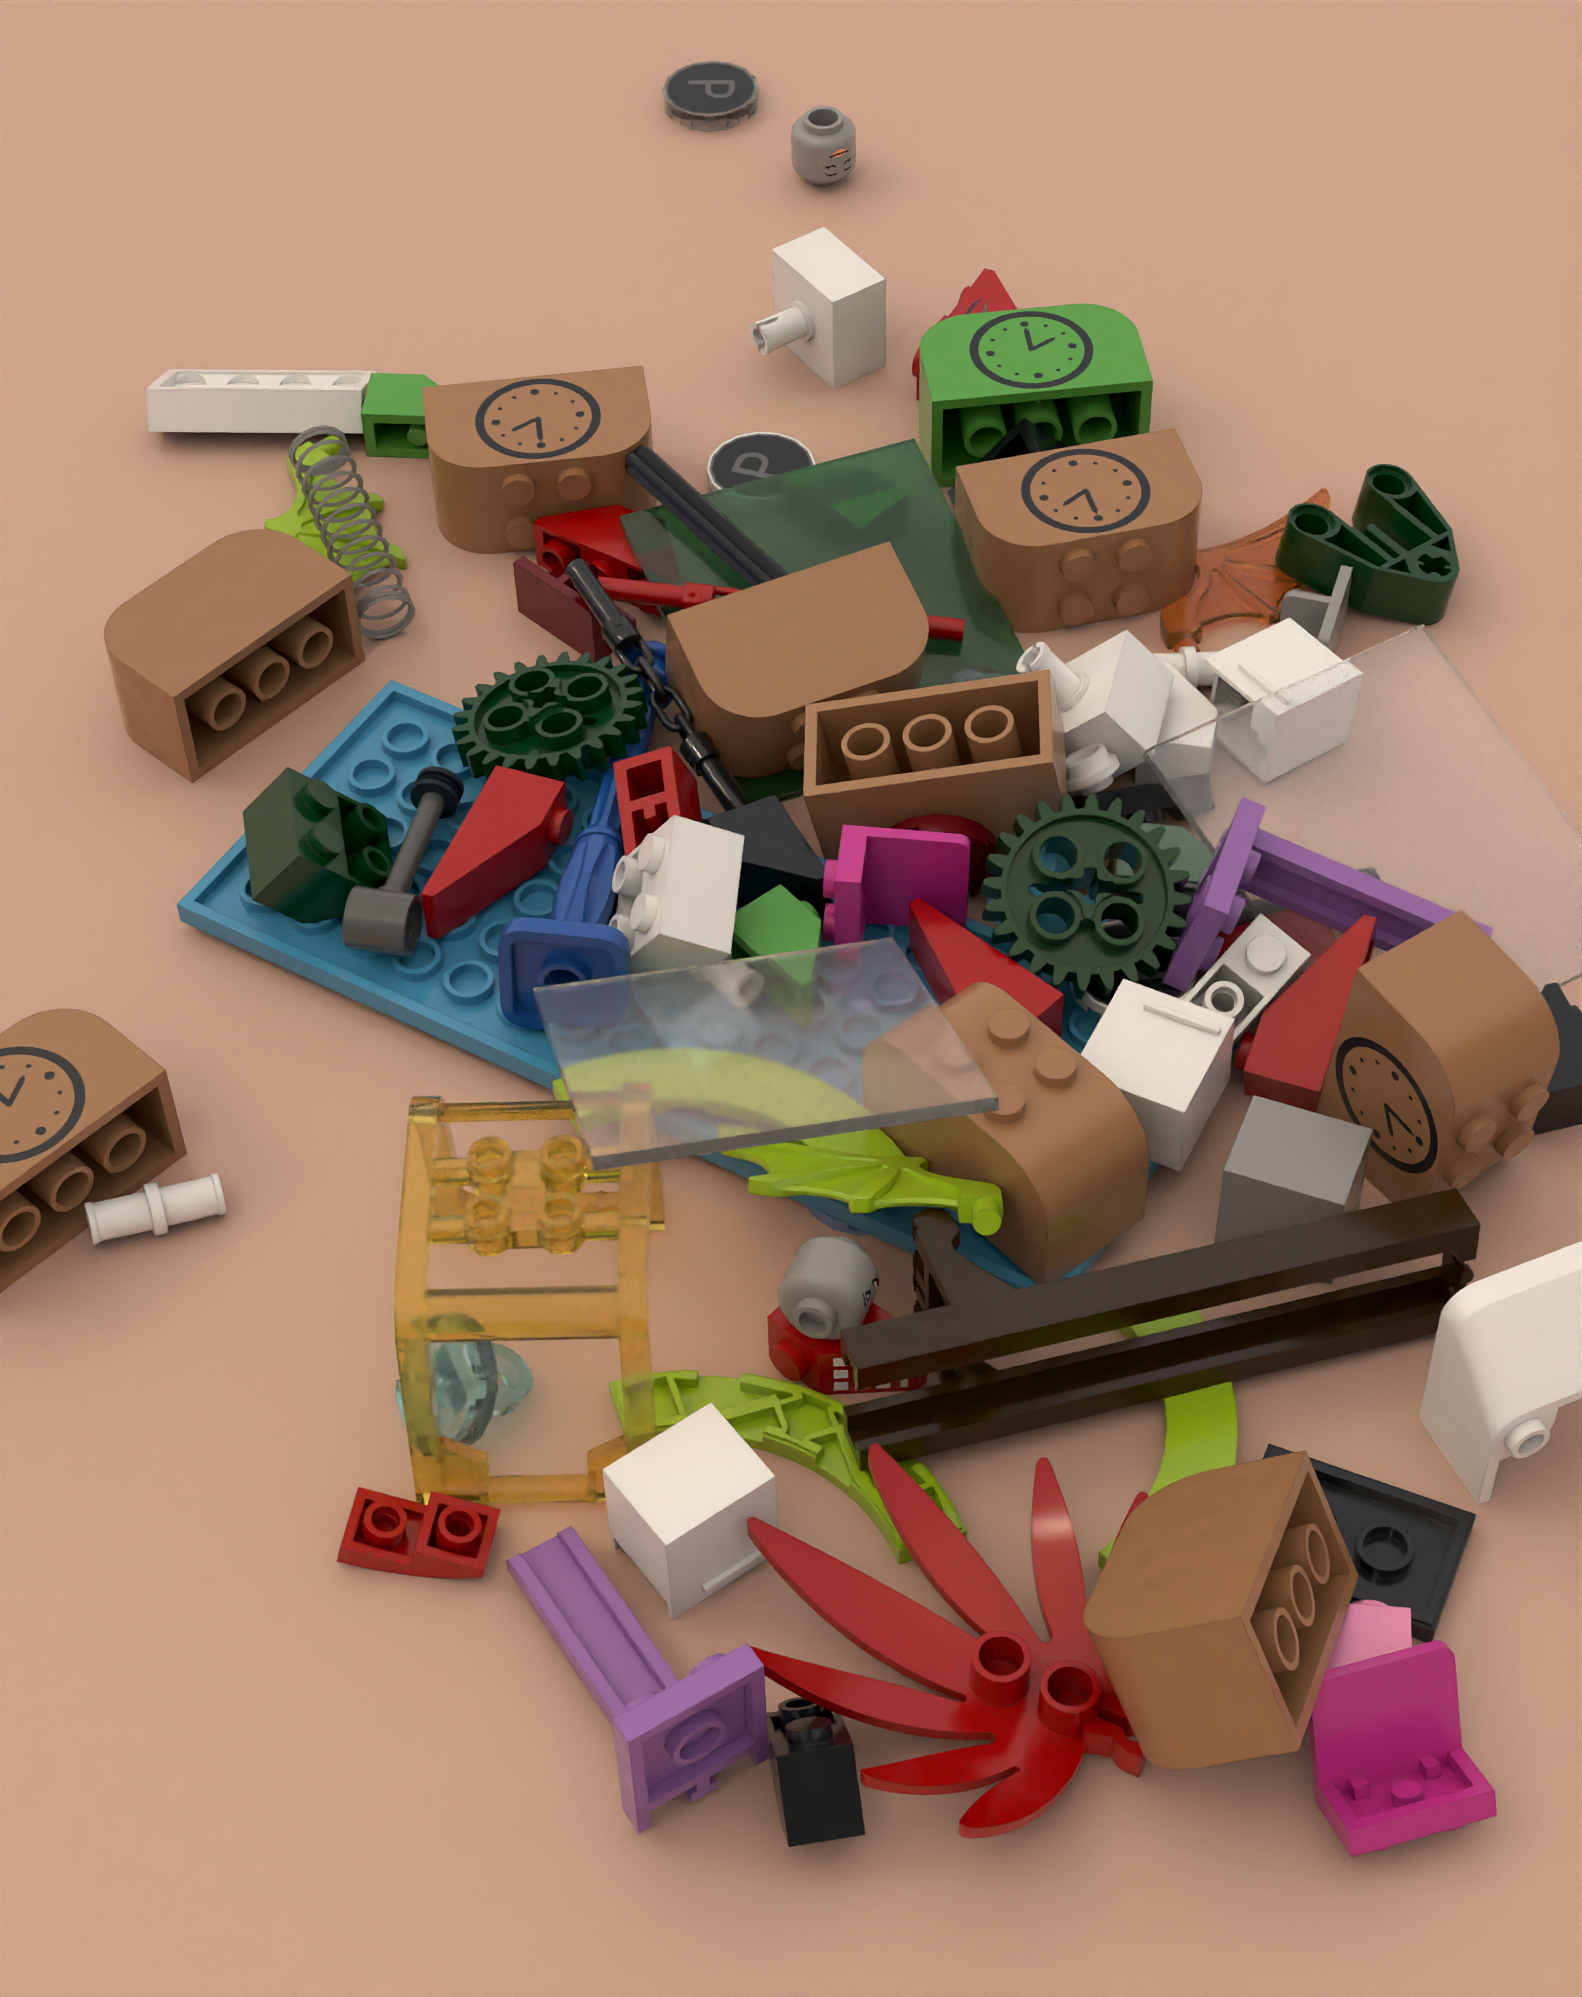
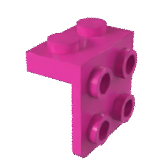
M843 825L838 860L826 859L823 882V898L835 899V903H826L823 923V941L834 942V968L859 970L865 924L909 926V904L917 897L962 927H965L968 909L970 839L965 835L955 833Z
M1439 1640L1431 1641L1326 1670L1308 1723L1315 1799L1317 1806L1351 1857L1367 1852L1382 1851L1392 1845L1442 1831L1456 1830L1466 1824L1497 1816L1495 1790L1462 1748L1455 1655L1445 1642Z

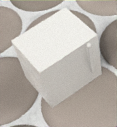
M1290 617L1204 659V664L1215 672L1210 702L1218 709L1215 745L1263 786L1349 742L1362 676Z
M1123 979L1081 1055L1105 1074L1132 1105L1148 1140L1149 1160L1180 1172L1230 1079L1235 1019Z
M712 1403L707 1404L602 1469L611 1545L614 1549L621 1546L668 1603V1614L672 1620L766 1560L748 1536L747 1520L750 1517H755L778 1529L776 1476Z

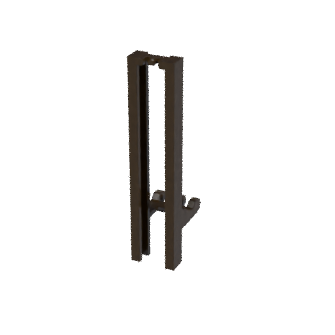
M1457 1188L1014 1289L956 1252L960 1246V1229L956 1221H953V1216L949 1215V1211L946 1212L943 1208L926 1207L925 1210L914 1214V1219H912V1236L917 1248L915 1255H913L915 1273L913 1274V1286L918 1299L915 1300V1305H913V1313L840 1330L841 1357L845 1366L851 1364L854 1382L858 1390L936 1372L941 1384L844 1406V1434L860 1471L869 1469L868 1451L873 1443L879 1444L896 1462H901L1185 1394L1230 1381L1235 1382L1437 1333L1442 1309L1457 1292L1468 1286L1466 1283H1469L1474 1277L1473 1271L1468 1264H1465V1261L1476 1259L1480 1222ZM1443 1253L1442 1265L1001 1370H997L985 1362V1360Z

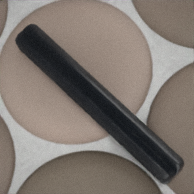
M640 445L634 451H630L625 458L627 462L626 472L752 587L789 575L787 571L649 446Z

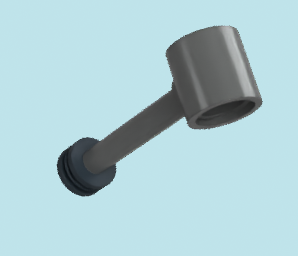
M432 766L424 768L419 772L410 793L411 802L417 810L385 885L379 888L354 886L348 896L342 928L343 941L347 948L411 957L415 952L421 934L423 905L421 897L417 894H411L409 891L439 819L449 818L454 815L463 796V783L452 771Z

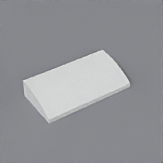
M169 369L145 389L148 432L302 433L312 427L331 426L343 433L363 434L361 411L371 373H378V371Z

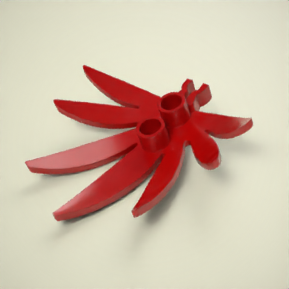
M873 1443L869 1447L868 1466L896 1531L928 1581L947 1604L980 1635L978 1639L898 1591L827 1553L755 1517H750L747 1520L748 1536L760 1553L795 1593L827 1623L859 1648L888 1667L956 1700L750 1646L764 1665L766 1677L816 1705L875 1727L929 1738L991 1740L994 1742L861 1769L860 1775L862 1785L880 1791L899 1794L943 1795L969 1791L1003 1780L983 1794L959 1821V1835L967 1839H977L1014 1831L1040 1817L1067 1790L1075 1778L1085 1754L1111 1757L1117 1767L1131 1775L1140 1777L1145 1767L1146 1758L1138 1742L1129 1739V1737L1135 1735L1084 1623L1083 1615L1087 1604L1078 1545L1064 1497L1048 1458L1042 1457L1036 1463L1031 1511L1033 1575L1040 1610L1051 1638L1048 1642H1042L1038 1638L1005 1587L954 1523L913 1478L877 1443ZM1140 1492L1135 1497L1120 1527L1115 1542L1131 1512L1149 1497L1146 1492Z

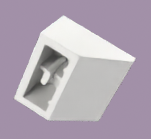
M673 815L653 834H647L643 842L629 855L620 858L612 880V890L618 893L616 914L611 918L608 926L620 930L629 941L631 978L704 975L731 954L744 835Z

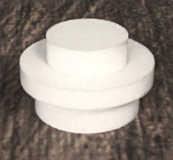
M1103 743L1090 744L1067 755V791H1078L1080 796H1088L1089 793H1097L1107 788L1113 782L1112 774L1120 766L1117 756L1113 753H1108Z

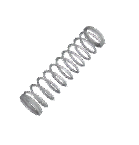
M331 426L312 427L300 433L292 441L288 448V457L295 468L298 481L302 484V493L308 500V508L314 516V523L321 532V541L327 548L329 560L347 572L374 567L385 557L391 562L390 568L371 570L353 582L355 590V587H370L379 584L391 574L396 576L398 579L397 585L377 587L366 593L362 599L355 597L356 602H358L357 611L361 635L375 639L391 637L400 633L411 623L415 616L414 603L410 598L408 590L402 587L403 577L401 573L395 570L396 560L393 555L389 554L390 545L382 537L383 528L381 524L375 521L376 511L373 506L369 505L370 496L363 489L364 481L362 477L356 473L357 464L354 459L350 458L351 449L348 446L345 435L339 429ZM331 434L340 439H327L317 442L307 448L298 461L295 459V452L298 446L314 435ZM329 443L341 445L337 455L325 457L313 466L302 464L306 455L321 445ZM347 461L352 466L351 471L335 472L344 466ZM310 475H327L315 486L307 482ZM349 475L347 479L339 484L330 487H320L322 483L332 477ZM353 477L358 481V487L337 489L350 482ZM335 490L321 502L313 498L316 491ZM355 491L347 499L326 503L330 498L339 493ZM359 493L365 498L364 503H351L340 507L328 518L320 514L322 507H335L346 504L356 498ZM362 507L353 515L333 519L335 515L345 509ZM365 509H368L371 513V519L351 521L340 527L335 533H330L326 530L329 522L339 523L352 520L362 514ZM368 523L359 531L339 535L350 526ZM372 525L378 530L377 535L358 537L347 543L341 550L333 547L336 538L344 539L361 535ZM374 539L366 547L346 551L349 547L360 541ZM378 541L384 545V552L373 551L363 554L354 559L348 566L339 563L342 554H359L375 546ZM332 552L338 553L336 558L333 556ZM380 556V558L370 564L353 567L365 558ZM387 572L377 580L360 583L373 574ZM393 589L392 591H385V592L377 593V592L382 591V590ZM391 599L403 601L392 612L378 616L364 615L367 609L381 601ZM406 604L408 605V612L399 623L387 629L368 630L361 625V618L367 620L385 619L394 616Z

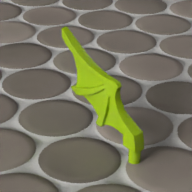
M329 435V436H327L326 438L322 439L321 441H324V440H327V439H335V440H340V439H339L338 437L334 436V435ZM308 441L298 447L295 452V459L298 461L306 449L314 444ZM335 443L321 445L310 451L302 464L313 466L325 457L337 455L341 445ZM288 457V472L297 491L294 503L281 516L266 519L264 528L291 535L329 559L327 548L321 541V532L317 529L314 523V516L308 508V500L302 493V484L298 481L295 468ZM310 475L307 482L315 486L327 475ZM331 478L322 483L320 487H330L338 483ZM335 490L316 491L313 498L321 502ZM346 491L330 498L326 503L342 501L355 492ZM369 492V505L373 506L376 512L383 511L385 505L383 498ZM358 494L356 498L346 504L335 507H322L320 514L328 518L340 507L351 503H364L365 498L362 494ZM362 507L345 509L335 515L333 519L353 515ZM365 509L362 514L352 520L339 523L329 522L326 530L330 533H335L340 527L351 521L371 519V513L368 509ZM368 523L350 526L339 535L359 531ZM372 525L361 535L344 539L336 538L333 547L341 550L347 543L358 537L377 535L376 528ZM374 539L360 541L349 547L346 551L366 547ZM378 541L375 546L359 554H342L339 563L348 566L354 559L363 554L373 551L384 552V545ZM388 542L390 545L389 554L394 556L396 568L406 569L407 562L401 548ZM332 552L333 556L336 558L338 553ZM380 556L365 558L353 567L370 564L380 558ZM385 557L374 567L360 571H349V573L352 574V580L355 582L360 576L371 570L391 566V562Z
M732 1133L718 1134V1147L721 1154L756 1163L767 1171L768 1174L749 1177L748 1193L768 1197L808 1195L836 1199L849 1203L848 1206L851 1213H871L880 1208L897 1206L949 1208L957 1213L959 1223H973L974 1229L979 1234L986 1236L996 1233L1002 1224V1193L995 1183L960 1179L928 1172V1160L924 1157L852 1154Z

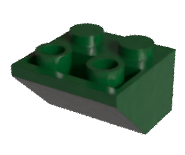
M287 767L243 811L253 901L304 924L343 918L348 896L354 886L379 888L385 885L393 866L386 816L372 805L360 803L333 790L320 779H311Z

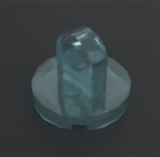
M462 1309L426 1311L411 1324L399 1348L398 1362L406 1361L404 1370L405 1379L396 1380L395 1388L402 1421L414 1440L424 1447H435L437 1450L469 1448L483 1436L493 1416L513 1413L532 1390L534 1380L531 1369L525 1360L514 1350L502 1344L492 1343L489 1334L478 1318ZM498 1377L504 1382L505 1386L498 1384Z

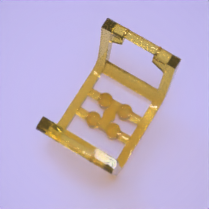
M653 1091L624 1092L623 1099L445 1103L442 1096L412 1097L407 1120L395 1263L394 1328L416 1502L427 1505L431 1491L486 1506L489 1504L589 1502L592 1504L595 1502H606L602 1469L658 1435L649 1321L650 1231L665 1230V1189ZM622 1118L621 1154L585 1155L581 1142L569 1135H557L549 1138L543 1143L540 1150L511 1151L509 1144L499 1137L487 1136L472 1143L468 1149V1157L457 1158L449 1122ZM620 1183V1191L605 1192L599 1190L598 1192H581L586 1184ZM463 1186H471L476 1194L465 1191ZM584 1241H618L617 1285L428 1289L431 1245L467 1244L470 1250L479 1256L490 1257L499 1255L507 1249L544 1248L552 1254L566 1255L578 1250L584 1244ZM619 1339L626 1433L588 1450V1474L491 1476L488 1452L442 1436L430 1349L431 1342Z

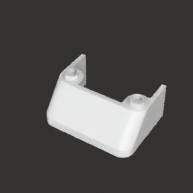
M1582 1241L1476 1281L1457 1292L1442 1309L1419 1419L1475 1503L1480 1505L1490 1500L1499 1461L1510 1456L1524 1458L1539 1451L1550 1439L1551 1433L1549 1430L1555 1422L1558 1408L1582 1399Z

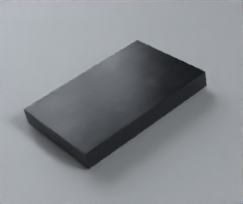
M1268 1444L1262 1459L1294 1452ZM1310 1458L1359 1575L1350 1603L1360 1600H1376L1388 1606L1411 1608L1412 1638L1426 1643L1433 1641L1470 1538L1476 1514Z

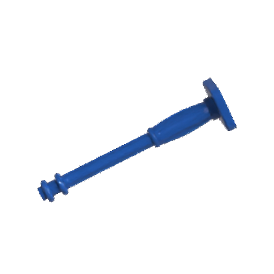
M647 641L645 643L655 658L652 668L663 685L668 686L665 675L666 645L658 641ZM640 650L631 657H628L635 666L636 658L638 656L644 657ZM638 674L640 687L643 688L648 713L645 714L647 728L638 730L641 739L638 744H625L628 754L626 758L610 756L607 758L609 770L603 771L588 827L582 830L575 838L573 851L556 889L551 918L517 917L508 921L502 929L497 947L500 1006L503 1015L508 1021L517 1026L576 1034H596L597 1036H614L621 1033L627 1026L631 1011L630 945L627 937L620 930L608 926L611 918L616 914L618 893L612 890L613 875L620 858L625 856L613 763L647 753L657 716L648 702L651 692ZM667 695L668 701L666 704L661 705L659 703L663 710L666 709L667 706L673 700V698L670 695Z

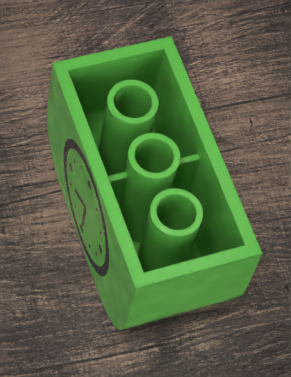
M1068 304L957 315L933 325L921 339L919 380V439L930 487L954 486L957 466L977 463L1024 417L1068 447L1149 433L1153 378L1138 330L1133 322L1122 313L1096 304Z

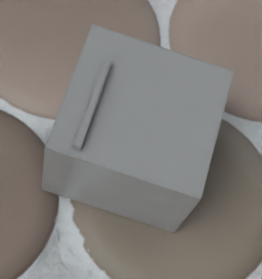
M1253 1095L1223 1169L1214 1244L1358 1211L1373 1129ZM1333 1279L1325 1280V1281H1321V1282H1325V1283L1331 1284L1332 1281H1333Z

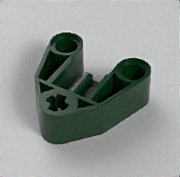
M1378 464L1367 470L1351 518L1352 527L1332 511L1314 503H1301L1289 510L1275 556L1276 566L1284 574L1325 595L1332 596L1341 565L1353 567L1348 601L1349 607L1362 613L1418 625H1432L1438 623L1443 618L1460 570L1453 532L1450 525L1407 471L1391 464Z

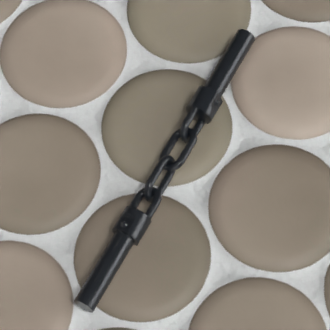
M578 558L570 562L565 570L567 576L602 626L601 634L621 664H626L630 673L640 675L650 690L651 694L649 695L648 702L661 724L667 730L678 732L683 742L680 746V752L684 759L689 763L697 776L703 777L725 812L749 804L722 764L720 753L714 746L711 738L706 732H695L691 726L693 715L681 694L671 686H664L652 668L655 661L654 655L630 618L620 613L584 559ZM640 650L644 657L638 656L635 666L628 657H631ZM667 695L673 698L683 713L675 715V723L670 721L659 703L661 705L667 703Z

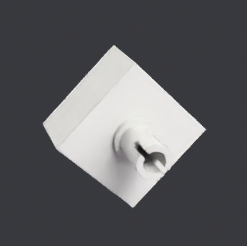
M825 227L772 249L774 315L750 324V338L756 350H761L762 355H767L784 345L787 346L833 389L886 366V279Z
M1128 630L1121 632L1066 664L1050 650L1045 642H1037L1036 647L1032 645L1023 653L1016 666V670L1020 674L1050 669L1064 725L1066 756L1084 746L1103 743L1107 752L1115 754L1120 763L1119 768L1112 774L1113 778L1154 757L1174 674ZM1067 791L1070 797L1080 795L1078 791Z

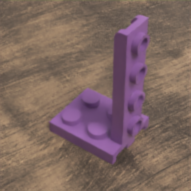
M1242 796L1228 830H1224L1214 851L1213 859L1208 868H1204L1200 876L1192 903L1185 917V921L1188 922L1182 937H1178L1176 942L1177 948L1170 959L1162 983L1186 993L1197 971L1201 970L1207 973L1215 964L1224 942V938L1218 936V933L1221 931L1231 935L1246 901L1245 898L1240 897V893L1236 892L1238 888L1342 933H1345L1363 915L1376 917L1375 947L1384 951H1389L1456 912L1259 829L1266 806ZM1473 920L1491 938L1493 928Z
M572 1526L561 1530L555 1537L523 1554L519 1553L506 1560L508 1572L613 1727L623 1811L638 1834L652 1826L650 1811L683 1792L691 1803L717 1789V1780L713 1775L747 1755L750 1756L756 1766L769 1759L764 1665L748 1643L726 1655L718 1653L705 1658L692 1669L687 1677L679 1681Z

